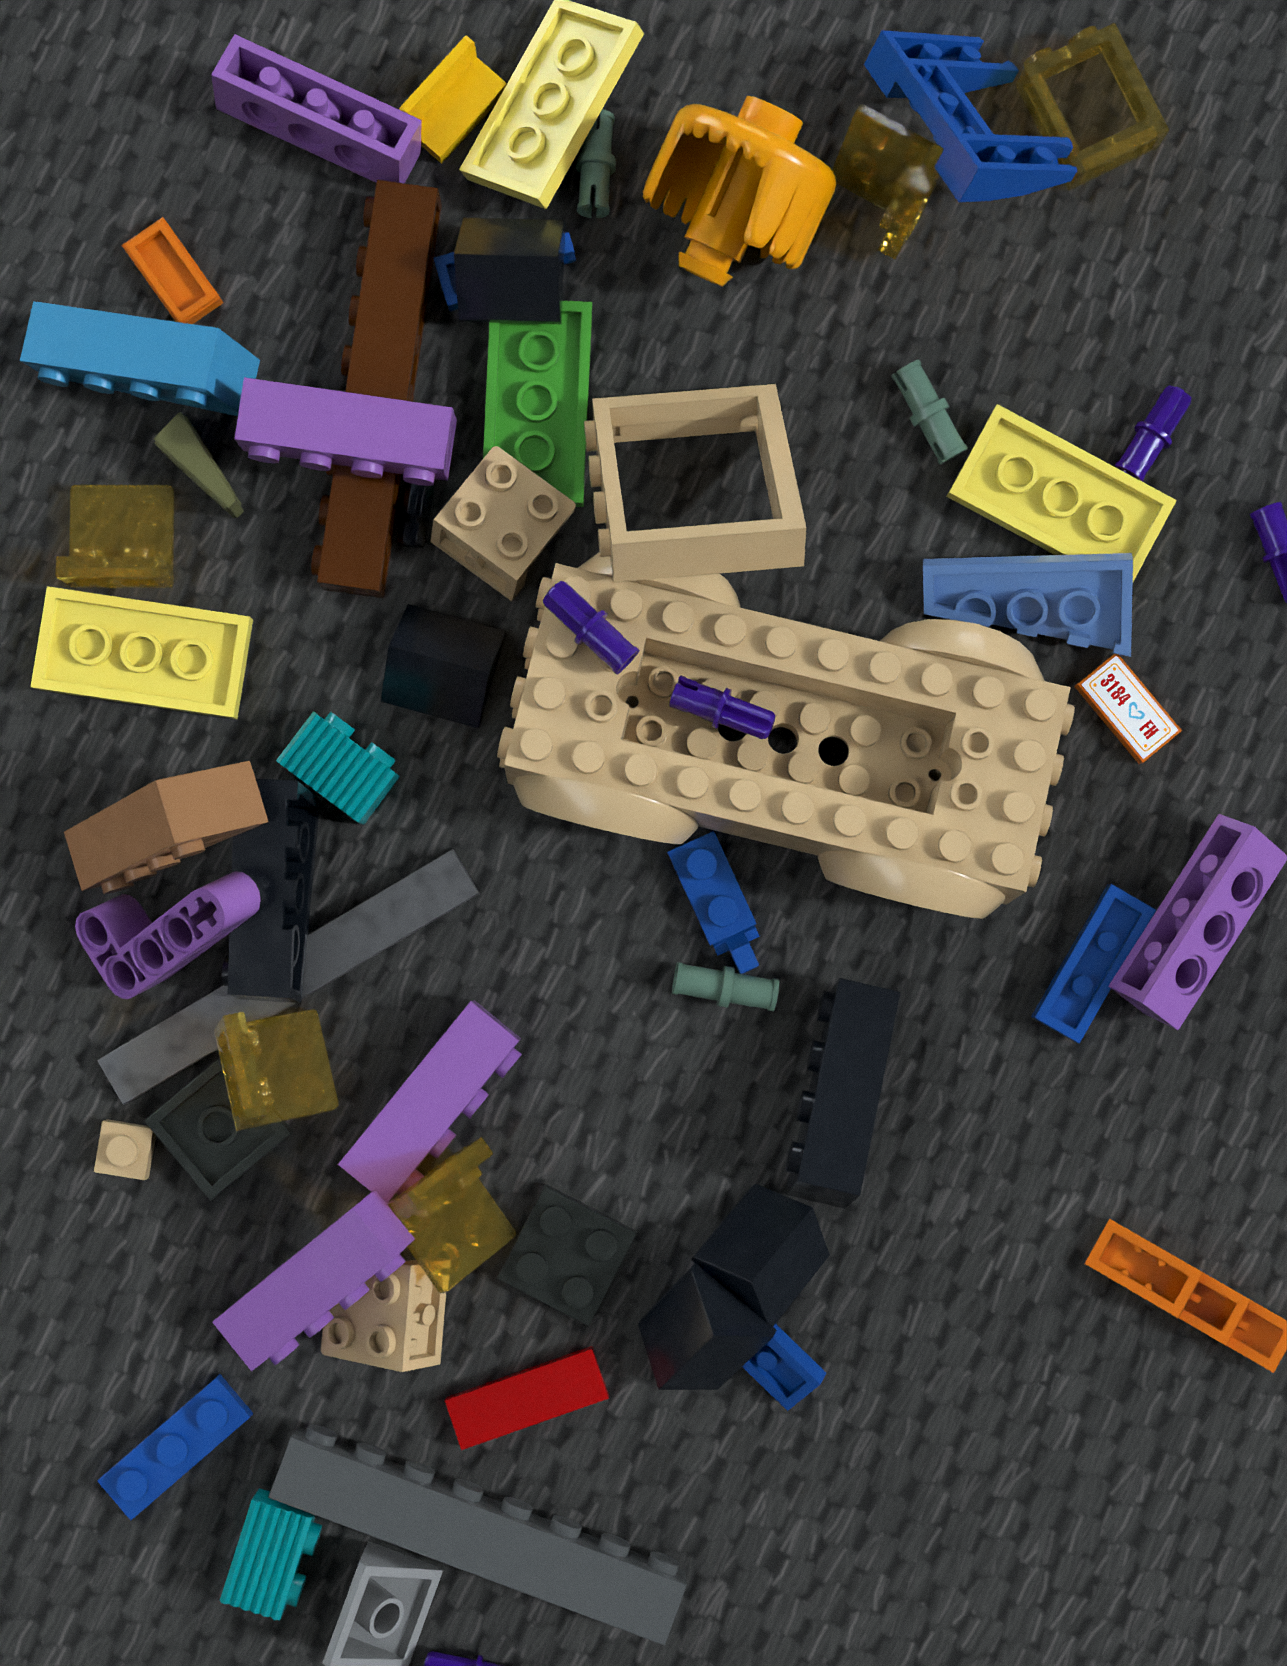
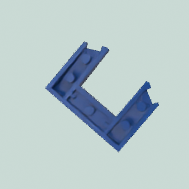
M881 30L864 66L886 98H908L911 108L920 115L932 132L934 141L943 148V152L934 168L958 202L993 201L1023 196L1072 181L1077 173V167L1058 164L1057 158H1067L1073 149L1072 142L1068 137L995 135L965 95L966 92L1013 82L1019 70L1009 60L1004 63L982 62L979 49L984 40L980 37Z

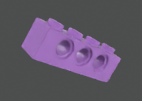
M234 34L211 74L217 110L373 182L384 180L405 183L421 154L422 120Z
M1218 814L1108 987L1145 1015L1179 1030L1286 863L1287 855L1256 827Z

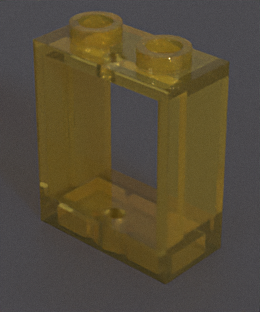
M1115 23L1100 30H1097L1096 26L1085 28L1069 40L1068 45L1054 52L1050 47L1037 51L1025 60L1023 69L1015 84L1040 135L1046 137H1068L1072 142L1073 149L1068 157L1057 158L1058 164L1077 167V173L1072 181L1065 183L1068 191L1157 149L1169 132V128ZM1101 53L1137 124L1080 150L1045 79Z

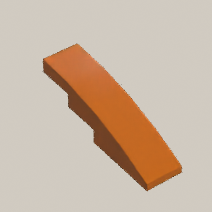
M1108 1220L1084 1264L1272 1373L1275 1372L1287 1350V1320L1115 1221Z

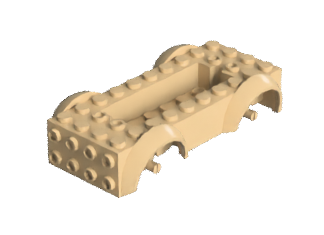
M599 552L578 568L556 563L552 579L542 578L536 601V608H539L537 621H541L539 628L530 626L523 652V657L526 658L525 669L528 670L527 677L517 676L511 697L512 718L516 719L514 728L504 727L497 753V758H500L499 767L505 768L507 782L514 785L520 803L524 807L569 822L663 843L682 844L698 827H703L818 855L825 879L833 883L905 904L970 918H986L1001 904H1008L1026 893L1028 886L1035 887L1042 864V857L1035 855L1039 835L1046 836L1053 813V806L1046 804L1050 785H1057L1064 761L1063 755L1056 754L1060 735L1067 736L1073 721L1075 707L1074 705L1067 704L1071 687L1046 682L1033 654L1019 641L1001 631L976 623L942 619H928L907 623L890 631L880 641L741 608L736 592L728 580L720 573L613 583L610 556L600 557ZM560 581L567 582L596 611L604 610L607 612L606 620L633 646L640 650L634 660L621 673L616 675L612 671L613 669L584 643L581 645L575 643L576 635L544 606L543 599L555 584ZM681 675L685 676L688 679L723 692L726 688L731 689L732 697L774 712L775 722L772 730L779 727L791 730L797 739L796 748L792 752L781 754L770 747L768 737L766 739H759L749 734H746L741 740L728 741L719 734L718 728L712 727V722L691 713L669 707L670 699ZM838 737L846 743L848 758L844 763L831 766L821 760L818 748L824 739Z

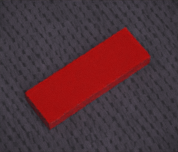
M593 1346L447 1396L445 1403L460 1448L464 1450L609 1399V1393Z

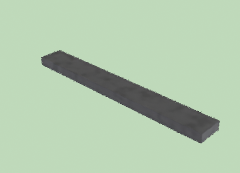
M453 849L309 934L307 938L302 999L480 894ZM223 985L97 1061L124 1105L295 1003L238 999L228 995V986Z

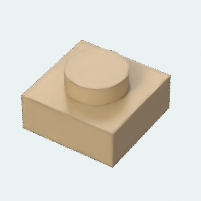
M108 1119L103 1120L94 1172L140 1180L148 1179L156 1134L146 1125Z

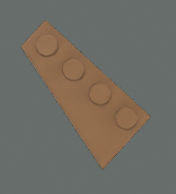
M250 761L155 780L66 830L64 834L81 890L84 891L101 886L103 894H110L134 886L133 882L157 875L156 871L181 863L180 859L204 852L205 848L269 821Z

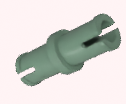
M604 109L600 112L599 129H597V121H595L582 145V152L576 157V169L580 173L577 212L587 218H592L593 198H595V207H597V218L606 217L610 212V175L615 173L616 158L612 155L615 116L610 111Z
M920 359L893 373L891 378L895 381L913 414L909 418L912 425L921 428L938 459V464L941 465L960 455L968 447L964 444L946 411L950 407L945 398L939 399L921 366Z
M677 962L672 985V994H683L715 1000L717 1006L725 1008L729 1006V1003L774 1011L779 993V979H766L735 973L734 967L723 966L722 970L685 965L681 962Z

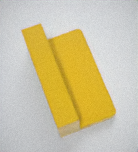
M466 35L401 105L399 110L422 120L421 146L442 164L496 105L507 83L477 58L475 42Z

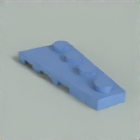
M1132 553L923 559L924 614L976 623L985 627H989L991 624L1016 629L1018 634L1037 637V634L1060 638L1066 640L1067 644L1088 648L1089 645L1112 649L1114 654L1131 657Z

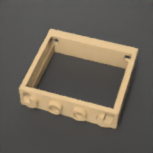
M776 384L592 399L593 420L584 421L586 452L596 451V455L588 456L591 487H601L600 492H593L596 524H606V529H598L600 557L610 556L613 583L804 566L806 523ZM756 432L773 519L639 531L626 530L614 443Z

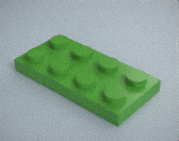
M562 301V324L489 322L483 458L494 446H498L574 501L576 507H584L586 464L584 421L588 419L593 307L592 302Z

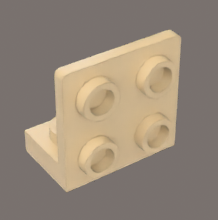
M494 446L433 519L431 543L506 598L513 601L525 584L529 567L572 515L576 504L500 447Z
M426 1258L406 1261L382 1282L373 1275L364 1282L370 1290L352 1306L344 1310L338 1303L329 1310L334 1318L323 1327L321 1353L325 1356L399 1372L440 1365L449 1260Z

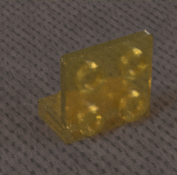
M861 104L854 113L832 171L837 184L886 210L879 227L887 231L878 251L896 260L921 219L940 178L934 166L941 156L943 148L868 106Z
M73 485L70 490L69 556H56V578L70 587L173 588L174 489L169 485Z
M311 1009L246 1022L244 1012L222 1016L214 1029L236 1131L333 1111L338 1107V1098L316 1010Z
M482 1137L453 1153L387 1203L415 1238L407 1248L439 1293L449 1291L516 1236V1231L479 1180L483 1173L478 1166L493 1155V1152Z

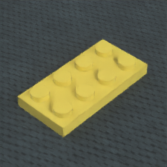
M554 0L459 169L466 179L547 209L644 35L638 23L569 0Z
M998 404L993 409L946 496L1054 555L1132 553L1133 582L1177 501Z
M47 586L31 688L238 719L253 619L250 616Z

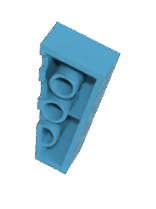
M33 301L20 357L21 362L39 372L37 377L39 380L48 384L68 387L69 381L82 383L84 387L101 393L113 394L115 390L146 400H163L238 416L244 377L256 379L260 359L219 328Z

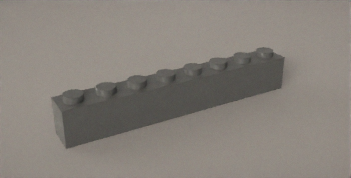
M309 1424L307 1429L298 1426L291 1436L268 1498L665 1646L687 1586L686 1571L679 1568L680 1563L673 1557L652 1551L649 1557L630 1550L631 1544L612 1534L603 1533L599 1539L581 1532L582 1526L579 1523L564 1516L553 1515L552 1519L548 1520L532 1514V1506L516 1498L504 1497L502 1502L483 1495L484 1489L471 1481L455 1479L452 1484L434 1477L435 1471L425 1464L416 1461H406L405 1465L385 1459L386 1452L374 1445L363 1442L357 1443L356 1447L347 1445L336 1440L338 1435L334 1431L320 1425Z

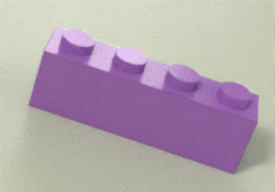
M244 377L234 439L243 451L248 452V458L259 462L279 463L280 457L300 459L299 465L313 470L329 471L331 464L349 466L351 467V473L362 477L382 478L384 471L403 474V480L408 483L431 486L434 485V479L448 481L457 419L452 407Z
M475 1000L470 1001L338 1165L371 1192L376 1190L386 1203L395 1194L404 1200L424 1176L416 1169L424 1158L430 1153L437 1159L455 1138L456 1134L449 1129L461 1113L470 1119L489 1096L482 1089L484 1084L494 1072L503 1078L522 1055L514 1048L521 1038Z
M373 1190L236 1301L212 1323L251 1371L268 1358L276 1365L300 1345L295 1339L298 1334L304 1331L311 1338L334 1318L329 1310L339 1303L346 1310L370 1290L364 1283L375 1275L382 1282L406 1261L400 1253L415 1238L378 1192Z

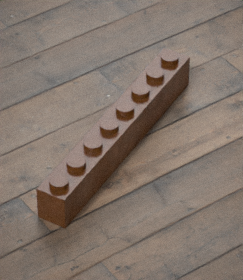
M377 180L375 196L366 197L363 224L364 227L370 228L367 246L360 245L357 253L356 275L357 277H362L360 296L352 295L349 306V326L355 327L353 344L345 345L342 354L341 374L342 376H348L345 392L413 402L434 263L433 258L435 256L442 208L438 188ZM331 464V469L326 471L327 475L333 476L330 495L323 494L319 508V524L325 526L323 545H315L311 573L318 576L317 582L324 590L384 598L402 474L383 471L382 478H368L351 473V467Z

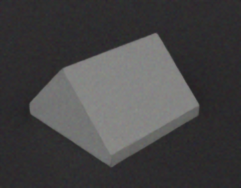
M368 1541L357 1566L322 1664L325 1666H409L443 1570L438 1566Z

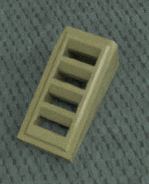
M179 412L154 438L155 445L230 516L238 518L244 512L241 507L242 503L193 424L182 412Z

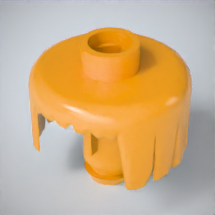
M746 96L738 117L701 104L686 105L678 111L645 182L643 198L646 203L649 201L650 206L657 210L665 197L663 212L672 218L677 215L684 200L687 198L681 220L685 225L691 221L684 236L691 242L686 253L679 252L680 268L722 287L733 278L728 274L732 262L741 263L748 245L761 248L760 258H766L771 255L773 256L772 262L775 264H782L786 261L785 266L789 270L797 269L802 264L835 192L836 178L828 165L794 144L803 125L799 118L780 107L753 96Z

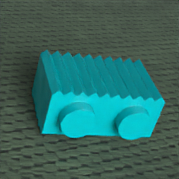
M313 711L276 761L352 819L364 825L400 778L397 773L390 769L396 760L372 742L364 750L352 741L350 736L355 729L331 711L325 719Z
M259 1488L251 1500L220 1602L230 1604L233 1607H240L242 1610L251 1611L253 1614H261L263 1617L280 1620L287 1605L297 1607L307 1577L298 1573L303 1554L313 1556L323 1525L314 1522L316 1515L268 1498L270 1491Z

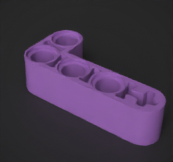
M234 871L192 891L153 923L135 898L130 895L121 894L80 913L75 924L76 934L109 989L119 998L130 999L172 977L252 917L260 907V892L250 876L243 872Z

